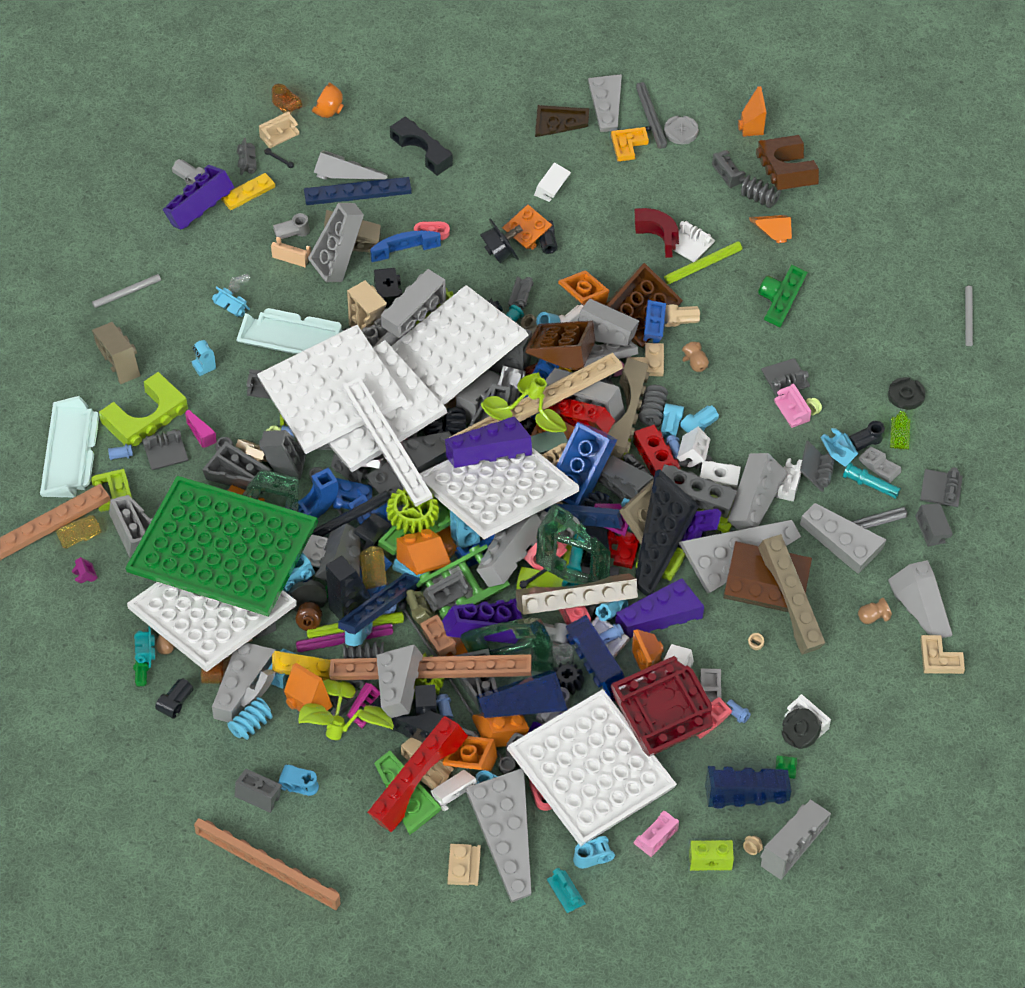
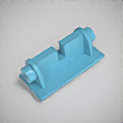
M216 286L219 292L212 297L215 304L224 309L230 304L227 311L237 317L244 316L245 308L250 310L246 305V300L240 296L235 298L228 289L223 288L222 290Z

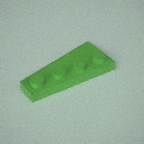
M388 751L374 763L386 788L404 767L391 751ZM418 783L412 793L406 808L405 817L402 819L409 835L442 810L441 806L420 783Z

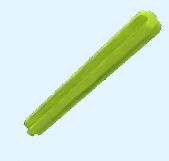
M737 241L665 275L664 280L666 284L678 281L741 251V243Z
M402 612L381 615L373 621V626L387 623L392 625L403 623L404 615ZM338 623L307 630V637L310 639L345 631L339 629Z

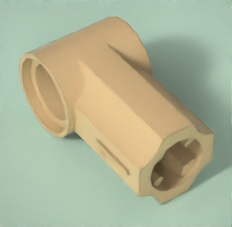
M666 305L665 327L699 323L700 310L698 306L678 307V305Z

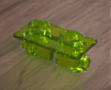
M900 411L896 417L891 419L890 448L909 450L911 419H908L904 411Z

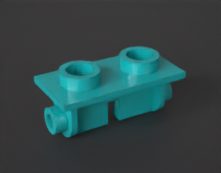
M148 626V632L138 631L134 635L135 660L138 663L149 662V668H151V660H155V648H151V646L155 645V635L151 634V628Z
M556 868L552 872L554 875L547 878L549 885L566 913L586 904L565 870Z

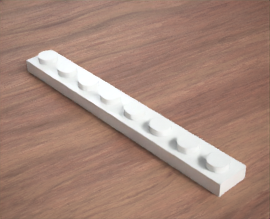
M358 377L343 385L346 394L415 507L432 499V493L361 378Z

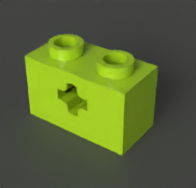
M733 840L691 841L689 849L690 871L732 870L734 861Z

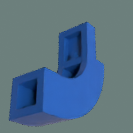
M329 467L312 475L313 486L310 492L303 499L285 508L317 518L326 512L335 501L339 489L338 481Z

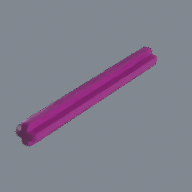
M392 624L372 626V631L366 639L392 635ZM345 632L296 641V649L298 652H304L343 643L346 644Z

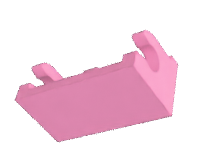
M794 384L777 392L781 396L774 398V402L791 428L810 421L811 409Z
M662 811L658 819L634 841V844L650 857L678 831L679 820L672 817L666 811Z

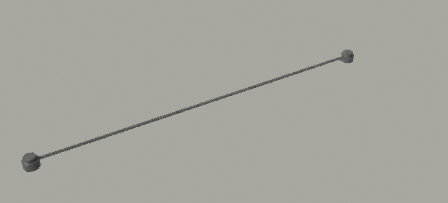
M314 467L309 471V478L312 483V475L322 471V468ZM337 509L339 514L342 515V511L340 509ZM360 540V546H361L362 549H363V548H364V545H363V543H362L361 540ZM382 574V575H381V578L383 579V581L385 582V584L388 586L389 583L387 582L386 578H385L384 575ZM404 609V613L414 626L415 630L417 631V633L419 634V636L421 637V639L423 640V642L425 643L433 657H437L431 649V647L429 646L426 639L424 638V636L422 635V633L420 632V630L418 629V627L416 626V624L414 623V621L412 620V618L410 617V615L408 614L407 610ZM448 678L471 715H475L452 679ZM496 748L497 755L500 758V772L507 774L515 771V760L509 756L502 757Z

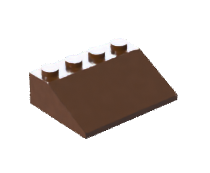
M645 263L628 277L605 304V306L639 320L636 334L631 342L641 348L651 339L643 340L647 301L651 300L666 303V305L678 306L683 301Z
M593 320L538 324L525 349L526 353L563 368L579 370L585 366L595 344Z
M735 541L723 598L789 612L780 587L765 565L758 546ZM789 553L806 594L812 558Z

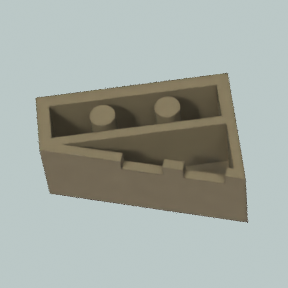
M326 210L324 228L333 211ZM362 220L352 251L370 252V249L381 241V225Z
M110 322L92 330L97 347L105 360H109L113 365L110 368L112 372L117 373L120 384L141 376L135 358L137 354L136 348L133 344H130L126 335L123 336L120 327H116L113 322Z

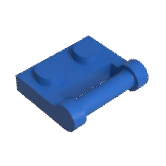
M336 478L339 489L337 497L333 502V508L349 509L347 504L365 494L368 500L372 499V487L370 485Z

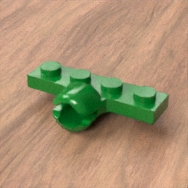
M791 264L783 281H779L771 276H766L763 279L758 294L772 302L764 318L765 321L779 328L781 327L808 272Z

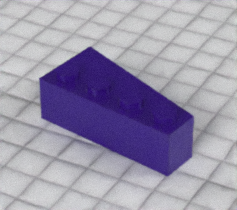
M207 165L204 168L205 172L202 175L198 174L194 178L195 182L183 189L184 193L182 195H177L162 209L173 227L180 230L188 227L191 221L201 217L205 210L216 205L219 199L227 196L235 188L225 170Z
M515 416L445 439L446 457L454 468L479 464L481 460L493 462L497 461L499 457L508 456V459L516 458L517 454L525 453V456L532 455L531 436Z
M681 578L617 612L615 625L620 624L624 634L632 638L633 630L638 629L650 633V631L662 630L678 623L680 625L693 619H702L704 605Z
M516 598L508 602L498 600L496 603L491 604L481 602L480 605H474L473 603L454 605L442 620L446 636L516 644L526 631L522 614L517 609Z

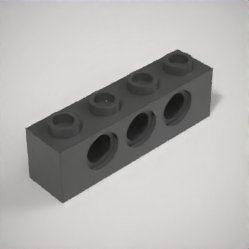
M664 464L662 471L674 483L676 481L682 483L676 485L699 505L698 508L703 510L718 509L722 512L721 517H728L737 493L736 490L730 486L715 483L711 479L701 478L692 472L682 471L676 466Z

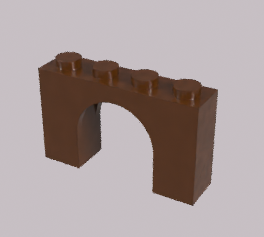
M799 135L758 141V148H756L757 158H760L762 167H765L766 174L770 176L771 183L775 185L777 190L819 184V168L814 160L797 163L784 162L804 158V143Z

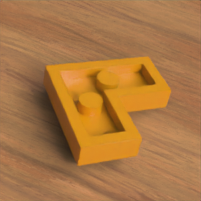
M645 127L611 131V139L617 161L635 160L633 146L648 145L649 143Z

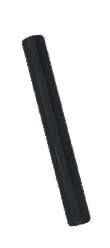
M385 491L315 528L312 535L325 536L342 525L385 504L391 499L390 494Z

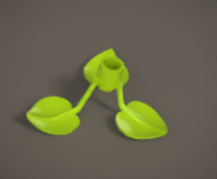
M539 372L527 375L519 380L517 388L523 394L511 406H508L504 399L497 396L487 397L481 402L482 408L489 416L497 420H505L513 416L510 410L526 395L534 400L539 398V413L535 416L536 423L545 431H567L564 421L555 411L551 409L543 411L542 409L545 397L543 392L547 382L540 377Z
M326 679L323 681L329 695L339 696L335 716L331 712L326 711L322 705L308 703L301 708L298 717L299 724L327 725L325 735L332 740H340L343 731L347 732L348 727L357 717L365 722L392 730L394 727L392 719L382 708L371 705L365 706L364 710L359 709L345 725L344 718L339 716L342 697L353 698L356 691L351 683L344 680Z

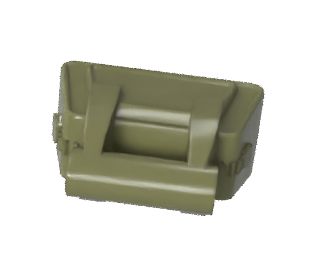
M408 590L406 592V600L410 605L411 615L421 627L420 624L436 614L431 609L422 591L414 592V590Z

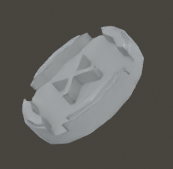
M674 116L667 120L664 127L666 138L676 144L693 142L699 132L696 121L688 116Z

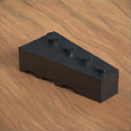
M342 555L326 565L329 609L341 620L371 597L357 571Z

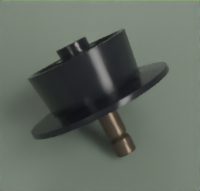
M490 218L489 221L492 228L480 234L486 243L484 248L490 256L493 254L500 264L510 255L519 260L510 246L509 240L516 236L517 233L523 231L521 226H516L504 235Z

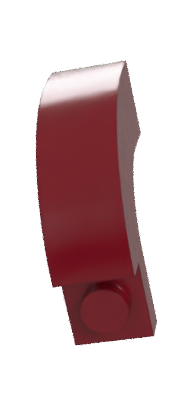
M634 209L636 234L651 233L658 235L665 243V258H672V250H676V244H679V231L676 222L668 214L656 209Z

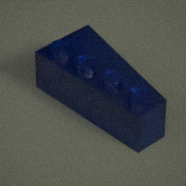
M587 615L565 626L568 632L566 638L571 646L575 645L576 649L574 650L580 660H584L585 663L583 664L589 674L592 673L596 686L601 688V690L603 689L609 698L615 701L611 685L624 679V673Z
M553 670L475 696L481 715L484 718L568 710L556 672Z
M715 766L707 767L705 789L708 807L720 809L729 805L742 807L746 804L764 805L768 802L782 804L790 801L792 791L788 770L761 769L759 772H755L752 768L733 771V767H724L723 770H715Z

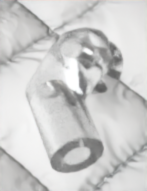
M248 273L232 278L228 285V290L233 294L239 292L242 284L250 282Z

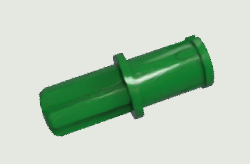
M136 661L133 665L135 683L138 687H144L147 684L149 665L148 662L138 663Z

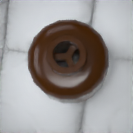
M313 602L302 604L298 608L295 617L298 627L305 631L318 628L323 616L320 606Z

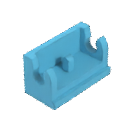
M831 428L832 432L836 434L835 437L830 438L828 435L823 434L820 438L830 456L846 467L858 455V452L846 433L843 434L836 428Z

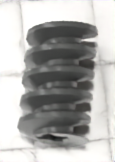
M748 175L743 182L741 195L747 196L748 199H753L754 202L760 201V204H766L767 208L775 205L782 190L775 192V186L768 189L769 183L762 186L763 180L756 183L757 178L754 177L750 180V175Z
M660 385L646 387L639 413V420L644 425L660 426L668 395L665 387Z
M368 642L365 643L364 648L361 645L356 646V648L354 646L346 648L343 643V659L377 658V654L384 653V642L381 643L380 648H378L376 642L373 643L372 648H370Z

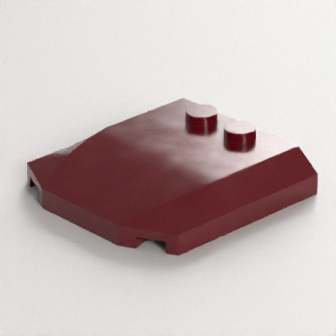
M675 656L611 685L619 708L640 747L648 757L705 732L713 726L711 719L712 704L693 669L688 665L685 666L680 663Z

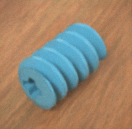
M257 697L256 701H253L250 706L245 708V711H241L239 716H235L233 721L228 722V728L235 737L239 739L243 737L248 740L249 735L247 732L253 735L255 734L253 727L259 730L261 728L259 722L264 725L267 723L265 716L270 720L273 718L271 710L264 700Z

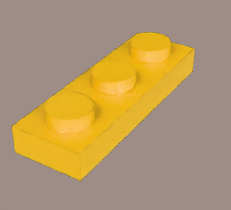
M264 173L231 190L221 200L230 210H233L275 188V183Z
M274 651L272 654V670L276 673L290 675L292 666L298 663L322 678V680L330 679L331 660Z

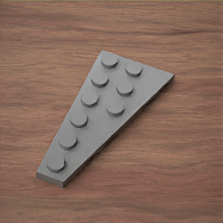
M788 520L682 541L679 544L705 591L711 593L727 582L735 541L759 546L764 539L781 534L787 546L800 538L801 535L793 521Z
M521 768L466 788V793L511 903L531 896L524 771Z

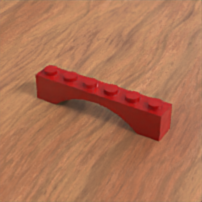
M444 716L367 813L380 826L392 833L405 817L411 795L422 777L438 761L455 753L467 739L468 735L460 725Z

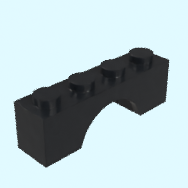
M405 116L390 126V138L401 147L417 146L426 151L425 167L436 176L453 166V154L451 151L445 149L437 140L429 136L425 130L419 128L414 121L409 120Z
M380 695L374 700L371 706H377L381 708ZM432 711L418 716L401 715L391 718L394 727L393 730H390L423 743L444 716Z

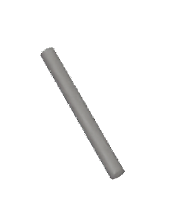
M157 274L92 301V305L94 308H97L161 281V278Z
M972 286L965 287L966 346L973 345Z

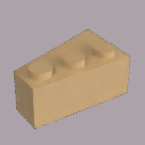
M366 280L347 290L349 325L351 327L358 325L361 330L365 327H371L374 325V321L381 317L387 305L377 293L373 285L370 286Z

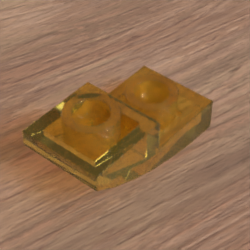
M94 515L74 521L56 531L62 547L65 549L81 540L87 541L102 532Z

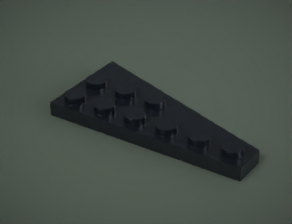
M660 469L656 470L635 574L637 589L646 597L653 594L699 507L694 500Z

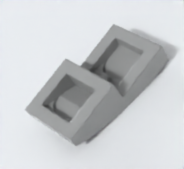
M871 446L859 457V460L868 469L888 483H891L901 473L900 466L887 460L885 453Z
M701 668L700 684L710 702L718 697L721 698V669Z
M271 669L262 671L257 684L247 687L241 705H250L253 701H256L257 697L260 698L271 685L276 672Z

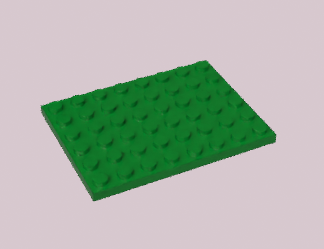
M177 476L125 569L128 573L269 617L318 524L317 517Z

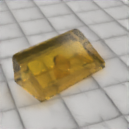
M371 546L360 553L362 580L366 589L386 584L383 548Z

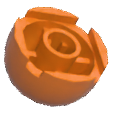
M329 82L318 98L317 105L313 107L312 112L322 118L332 117L335 113L339 114L344 106L341 104L343 96L340 89Z

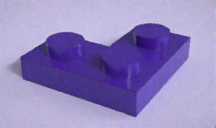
M718 509L696 511L680 542L701 538L703 531L717 530L722 512Z

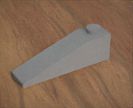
M325 150L320 152L314 173H317V177L327 180V177L344 179H387L388 177L386 173L367 166L362 167L361 164L355 161H345V157Z
M928 560L909 564L888 579L894 596L919 621L920 626L928 635H941L942 638L952 636L938 585Z

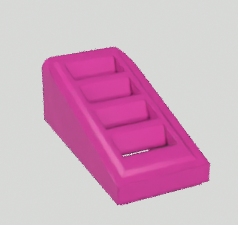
M187 410L185 413L186 423L202 448L217 443L216 433L190 410Z
M366 683L349 710L347 717L351 719L360 706L363 708L367 706L363 702L364 700L371 705L380 695V691L372 684ZM368 694L372 695L374 698L371 700L368 697ZM359 718L353 721L361 728L367 723Z

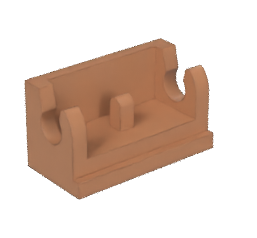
M438 614L420 624L425 637L438 657L446 656L448 652H452L453 655L456 654V642L452 637L446 636L443 622Z

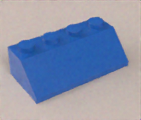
M577 422L556 467L579 485V492L563 499V501L570 505L580 506L585 504L583 498H588L589 493L593 491L618 439L599 429Z

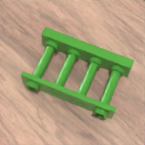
M486 544L482 547L477 545L471 548L469 554L432 574L426 572L419 577L420 580L416 585L418 588L425 584L429 587L434 584L432 580L441 575L443 578L450 576L449 571L459 566L473 590V596L468 599L466 596L457 599L456 604L473 603L478 605L504 591L510 584L506 580L504 584L492 586L485 590L478 585L466 562L476 558L480 564L481 559L484 557L482 553L488 548ZM446 605L440 608L438 616L441 621L450 610V606Z

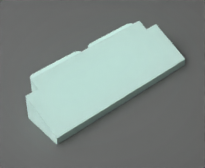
M268 308L264 313L260 312L258 319H254L245 313L236 341L298 354L343 332L339 322L310 316L302 321L301 316L298 314Z
M80 396L53 402L40 490L42 497L74 498L76 497L77 490H85L86 486L91 482L94 452L91 450V447L96 444L99 413L88 409V405Z

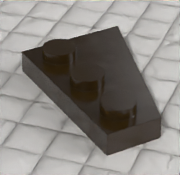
M538 105L535 137L588 127L589 108Z

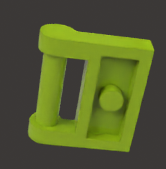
M124 469L98 474L91 478L93 486L108 482L112 499L126 495L132 498ZM110 501L98 507L99 511H108L110 509Z

